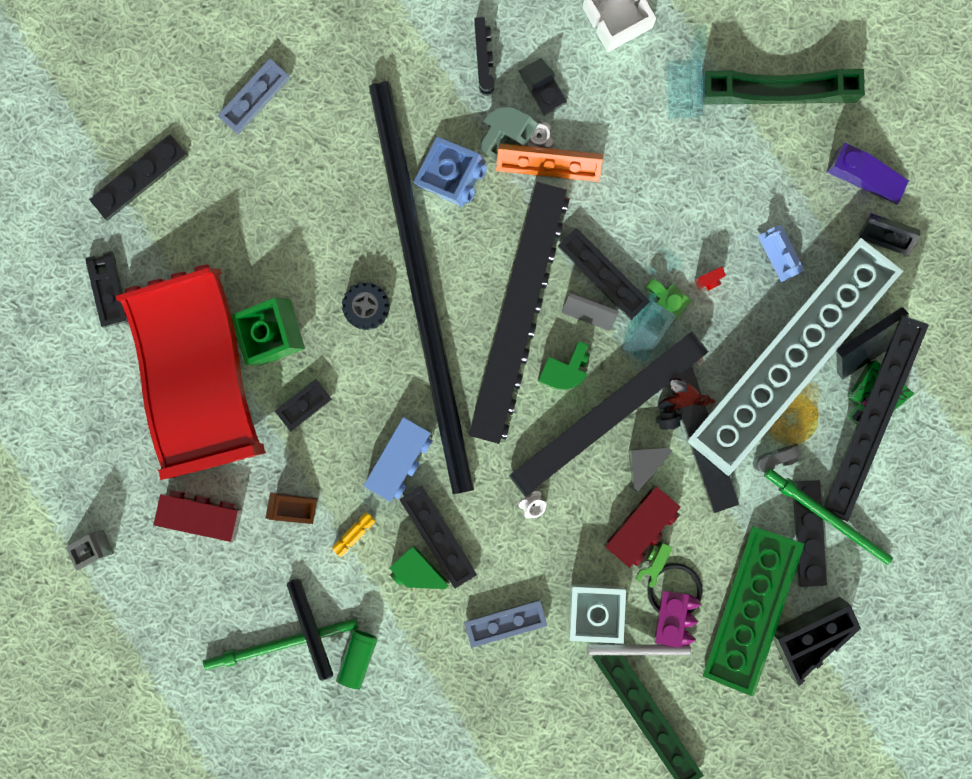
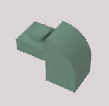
M498 108L492 111L483 121L490 126V129L483 135L478 149L490 158L497 160L499 143L506 144L510 138L526 146L538 123L529 115L515 108Z

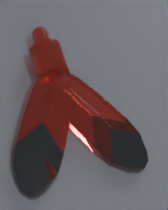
M672 378L670 380L671 388L678 395L663 399L659 402L658 407L668 411L687 407L695 403L708 406L709 403L714 404L715 399H711L709 395L699 394L682 379Z

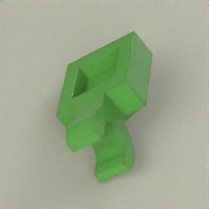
M654 278L645 286V289L658 298L654 306L673 321L678 319L692 301L674 285L671 284L665 289Z
M659 542L658 546H652L647 557L650 560L649 566L638 571L636 580L640 582L643 575L649 574L651 581L648 586L653 588L657 583L658 574L662 571L672 547L662 542Z

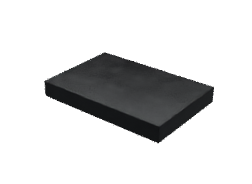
M904 307L899 308L837 349V374L842 380L887 351L901 314L909 317V313Z

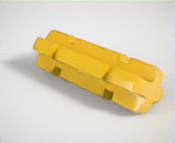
M365 512L359 518V522H355L341 537L342 539L332 546L333 551L338 556H343L349 550L348 547H352L366 532V528L369 529L375 523L374 517Z

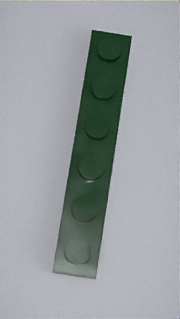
M592 655V658L674 779H700L703 777V773L624 656Z

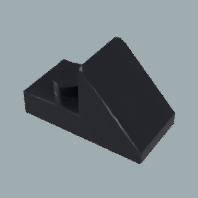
M542 58L519 70L522 79L544 116L567 103L554 80V71Z

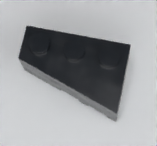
M838 597L777 626L773 641L789 676L800 686L805 682L804 678L815 668H820L824 664L822 661L834 650L837 652L861 627L851 605L841 597Z

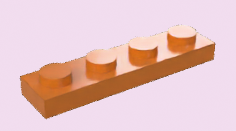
M499 143L496 171L599 182L603 154Z

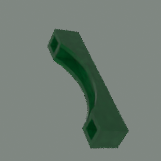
M835 69L800 75H756L733 70L705 71L701 78V105L857 103L865 95L864 69Z

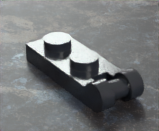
M485 17L474 18L479 90L482 95L489 96L494 92L495 87L494 78L489 75L488 67H493L492 51H487L486 43L491 42L490 25L485 26Z
M109 251L103 253V256L95 257L94 255L86 257V266L101 327L106 328L128 322L122 303L116 300V296L123 293L114 253ZM106 266L107 272L99 274V267Z

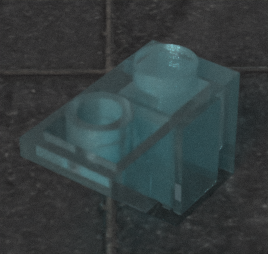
M653 301L622 349L645 362L664 336L676 315Z

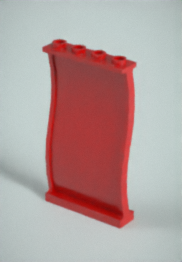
M208 264L194 267V272L189 274L186 272L174 273L170 275L171 279L163 281V279L147 282L148 286L143 288L140 286L126 288L124 294L116 296V300L120 301L123 305L136 348L148 428L161 469L158 470L160 480L175 478L266 454L264 443L259 442L246 400L232 316L219 277L222 274L221 269L210 268Z

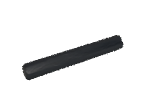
M293 579L287 582V588L320 681L333 677V671L300 579Z

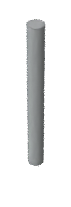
M662 644L587 645L588 655H690L691 653L690 645H682V647Z

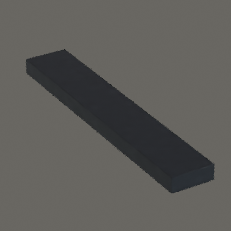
M692 366L677 377L687 384V392L676 393L672 390L676 387H671L670 385L673 397L680 401L676 406L679 413L682 414V423L688 440L709 416ZM690 445L713 513L739 505L730 476L726 475Z

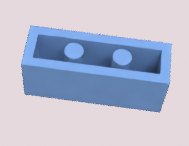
M403 417L365 482L364 487L390 502L394 498L400 499L407 487L403 484L407 475L413 476L420 464L416 461L421 452L426 454L433 442L429 438L432 433Z

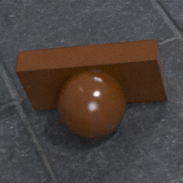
M270 492L265 519L313 524L318 498Z

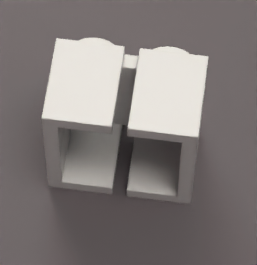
M584 0L582 8L593 28L598 26L596 33L607 53L653 28L656 20L646 0Z

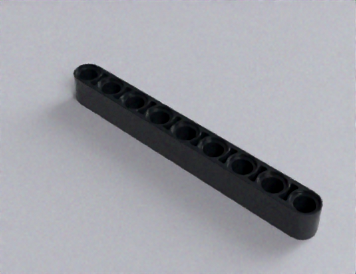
M693 331L511 473L509 475L510 479L525 497L668 385L672 378H677L709 351Z

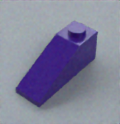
M844 143L837 149L827 170V173L896 205L899 204L909 180L871 154L847 143Z

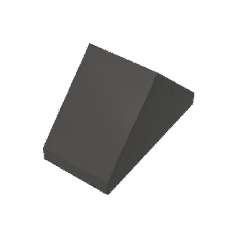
M669 447L629 450L631 485L633 489L639 491L672 452Z
M104 530L90 533L66 547L76 571L114 554Z

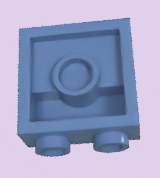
M436 137L413 183L420 188L439 195L446 201L464 207L465 203L471 202L475 195L473 187L477 179L481 180L485 176L487 171L485 164L487 161L479 153Z

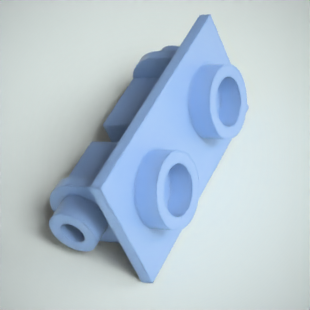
M782 225L775 226L758 236L781 282L805 271Z

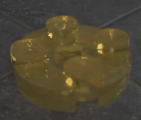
M798 394L770 427L768 432L773 439L782 444H801L815 433L818 426L819 412L809 398ZM795 412L798 422L788 426L785 414Z

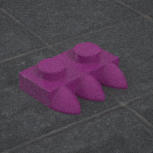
M662 590L654 638L655 644L682 647V645H689L696 641L690 632L684 630V628L692 627L699 622L695 616L687 612V610L695 609L701 605V602L696 597L687 593Z

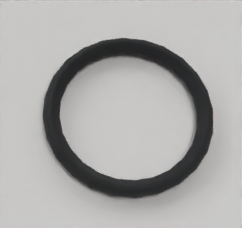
M680 563L664 565L658 576L665 570L674 568L688 572L696 582V598L701 602L703 589L697 573L690 567ZM648 586L649 602L654 610L659 612V606L653 597V588ZM695 609L687 610L690 614L695 611Z

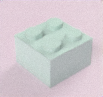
M571 584L569 640L624 644L626 589L623 586Z

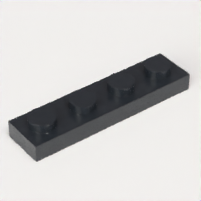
M169 134L89 200L103 218L108 221L188 157V155Z
M577 228L558 245V248L630 321L650 302Z
M820 480L794 481L797 484V488L822 505ZM793 498L796 541L804 543L797 565L799 586H827L823 519Z
M421 485L400 498V502L454 589L477 576L475 569L423 486Z

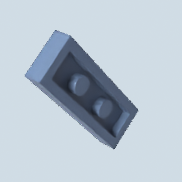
M269 58L217 116L239 135L287 83L290 76Z
M540 599L464 621L471 648L548 626Z

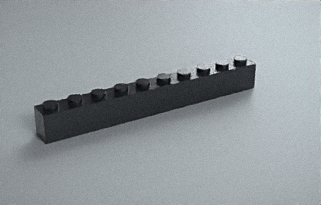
M536 182L469 436L497 444H500L501 439L506 440L510 425L505 424L507 414L513 415L516 404V399H512L514 388L520 389L523 374L518 372L521 363H527L530 349L525 348L528 338L533 339L537 324L532 323L534 313L539 314L543 298H539L541 288L546 289L550 273L545 271L547 263L553 264L557 248H553L552 244L554 237L560 238L563 223L558 221L561 212L566 213L570 198L565 197L567 189Z

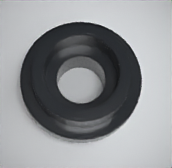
M674 409L661 411L660 416L656 417V423L659 424L660 429L668 430L681 426L682 414L676 413Z

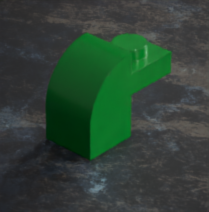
M579 341L568 365L548 357L538 382L555 390H569L578 386L587 376V373L578 370L579 366L585 367L590 353L586 350L589 345Z

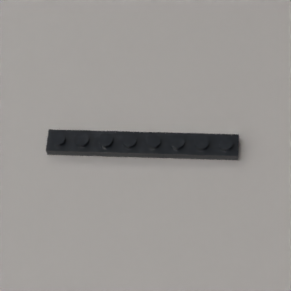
M901 314L823 506L841 520L849 521L928 329V323Z

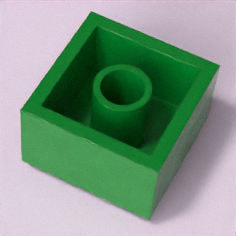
M274 297L231 315L245 365L263 366L305 349L291 299Z

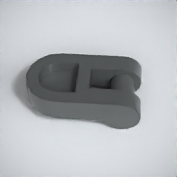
M794 444L760 455L753 460V467L757 471L765 473L767 469L771 468L774 470L775 465L783 463V466L798 462L797 457L802 455L798 444Z

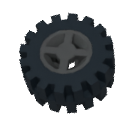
M361 282L351 286V289L346 291L345 297L342 299L344 317L352 326L358 329L370 330L378 328L389 315L390 304L387 295L379 286L369 282Z

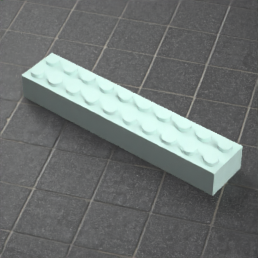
M860 238L689 438L688 443L729 476L895 282L903 270Z

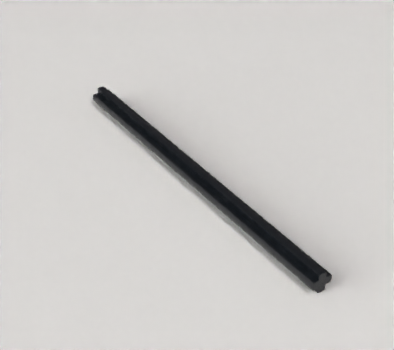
M389 81L373 83L369 85V91L452 494L473 491L474 487L391 85Z

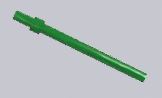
M771 468L766 470L764 477L778 486V490L787 497L792 496L884 564L889 565L892 562L893 557L797 488V484L789 478H783Z
M354 618L318 628L320 637L325 638L357 629L359 626L357 619ZM303 633L238 651L234 649L223 652V655L203 660V666L205 670L224 665L226 667L238 664V661L306 643Z

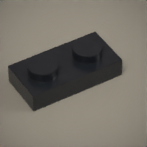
M870 213L860 231L859 239L862 238L864 241L909 256L920 237V230Z
M315 379L276 409L275 413L289 431L292 432L333 399L320 382Z

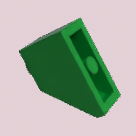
M415 545L407 550L389 568L392 571L390 574L391 578L399 586L404 584L407 588L446 589L449 586V582Z

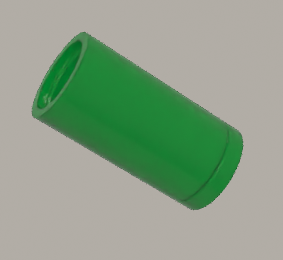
M353 630L336 678L337 683L348 688L361 689L378 641L376 636L360 630Z

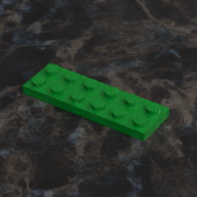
M752 526L703 677L749 696L755 695L804 543Z

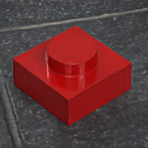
M721 266L697 278L695 283L699 290L706 287L707 291L722 285L720 280L726 274Z

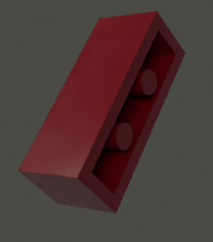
M653 486L603 546L629 568L633 564L635 566L639 565L646 556L644 553L645 549L650 544L654 546L663 536L661 530L667 524L671 526L680 516L677 511L681 506L657 486Z
M169 490L168 494H160L153 526L228 542L236 540L242 509H237L236 503L221 501L220 505L210 503L211 498L195 495L194 499L184 497L185 492Z

